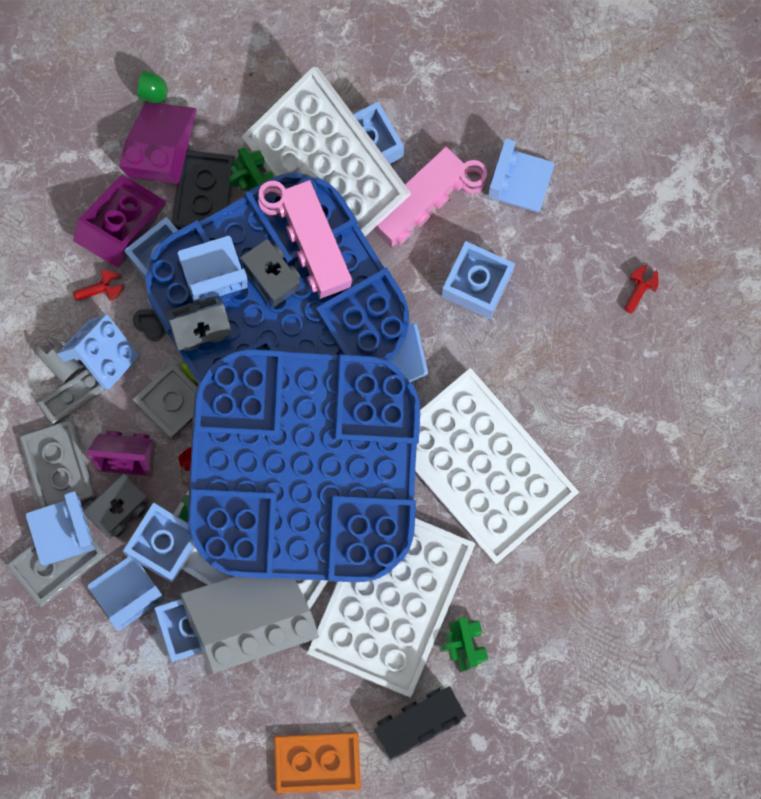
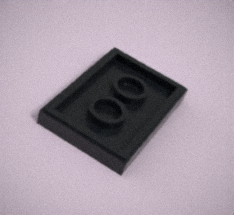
M187 150L180 181L176 188L171 221L177 229H182L196 220L200 222L229 206L231 186L228 183V179L232 175L230 168L234 166L235 156Z

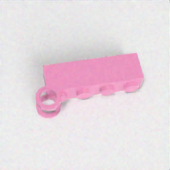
M445 147L405 184L411 195L373 230L391 248L397 243L399 245L403 244L411 235L409 231L416 225L422 226L429 219V213L435 207L439 209L448 201V195L454 189L459 191L462 188L463 191L469 194L481 192L486 184L487 169L485 165L477 160L463 163L449 148ZM473 172L477 173L481 179L471 182L466 179L465 175Z
M309 180L287 189L277 181L264 183L259 190V207L267 215L280 214L281 218L286 217L289 224L286 227L288 236L292 243L296 241L300 250L297 252L298 260L302 268L307 267L310 274L307 280L311 291H317L321 299L350 288L352 278L311 181ZM269 193H275L280 196L281 200L277 203H269L264 197Z

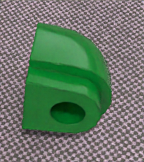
M143 70L138 83V99L150 103L162 102L168 95V87L165 80L156 73Z

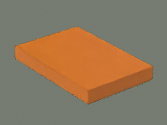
M359 732L274 736L276 794L361 790Z

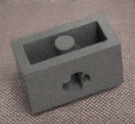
M266 239L240 257L241 269L245 270L247 277L270 307L274 308L299 290L301 283L299 280L301 277L292 265L288 266L283 260L284 255L281 249L276 244L272 245ZM267 269L271 272L276 270V276L273 273L267 274Z
M219 295L166 311L178 351L182 349L185 351L193 350L199 347V344L209 341L213 343L220 342L226 336L232 335L226 310ZM202 322V327L197 329V323Z
M123 474L84 511V514L110 540L113 536L115 538L119 537L127 529L128 526L126 524L133 517L137 519L147 510L148 506L146 504L149 503V500ZM117 503L119 506L123 503L122 508L124 511L121 514L117 511L116 514H113L115 512L113 506Z

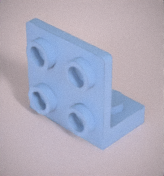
M505 139L490 185L488 198L534 212H540L553 172L554 163L514 151L516 142Z
M230 236L178 251V257L194 303L247 288V276L245 270L241 269Z
M107 314L88 320L57 353L63 362L72 359L76 361L81 360L104 390L110 389L139 357V354Z
M415 323L409 324L404 344L397 356L390 362L397 366L410 382L428 374L418 326Z
M75 491L64 495L66 501L26 514L42 566L95 550L80 498Z
M129 557L88 584L89 590L118 632L165 600L141 564Z

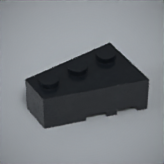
M450 686L443 690L440 687L426 695L427 699L419 704L416 701L408 704L401 709L403 713L395 718L389 715L377 722L378 728L374 729V733L390 762L465 720L466 714Z

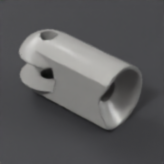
M46 337V340L53 348L46 354L37 345V356L64 384L72 373L81 371L82 366L75 359L63 362L57 355L63 348V345L55 338Z

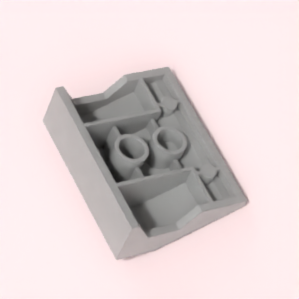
M231 577L180 594L190 626L200 643L204 656L206 675L319 638L311 611L296 579Z

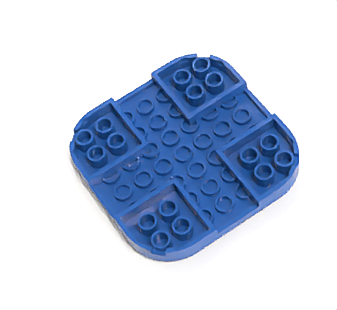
M287 173L273 177L266 182L277 181L287 189L303 182L311 181L352 278L350 288L321 299L317 291H311L307 280L310 274L307 267L302 268L298 260L297 252L300 250L296 241L292 243L288 236L286 227L289 224L286 217L281 218L280 214L267 215L259 207V190L264 183L246 192L245 197L200 222L196 220L162 241L152 254L146 274L148 299L154 313L175 347L176 344L166 311L194 303L178 257V251L230 236L240 263L241 256L268 239L272 245L276 244L281 249L284 255L283 260L288 266L292 265L301 277L299 280L301 282L299 290L274 308L270 307L248 277L247 288L220 296L226 310L232 335L226 336L220 342L213 343L209 341L199 344V347L193 350L185 351L182 349L178 351L198 384L206 371L215 362L229 354L242 350L369 356L391 362L401 350L409 326V309L405 296L388 268H384L357 225L358 221L344 198L325 180L319 177L316 179L304 176L302 173ZM269 193L264 197L269 203H277L281 200L280 196L275 193ZM267 269V274L273 273L276 276L277 271L271 272ZM202 322L197 323V329L202 327Z
M242 350L229 354L215 362L206 371L198 384L193 411L188 529L192 543L199 555L213 568L225 574L243 578L368 582L389 574L406 557L410 550L415 530L416 500H414L416 450L420 434V403L412 382L407 379L397 366L383 359L369 356Z

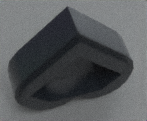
M152 309L139 310L134 314L133 324L135 328L144 332L148 340L156 342L163 338L165 329Z

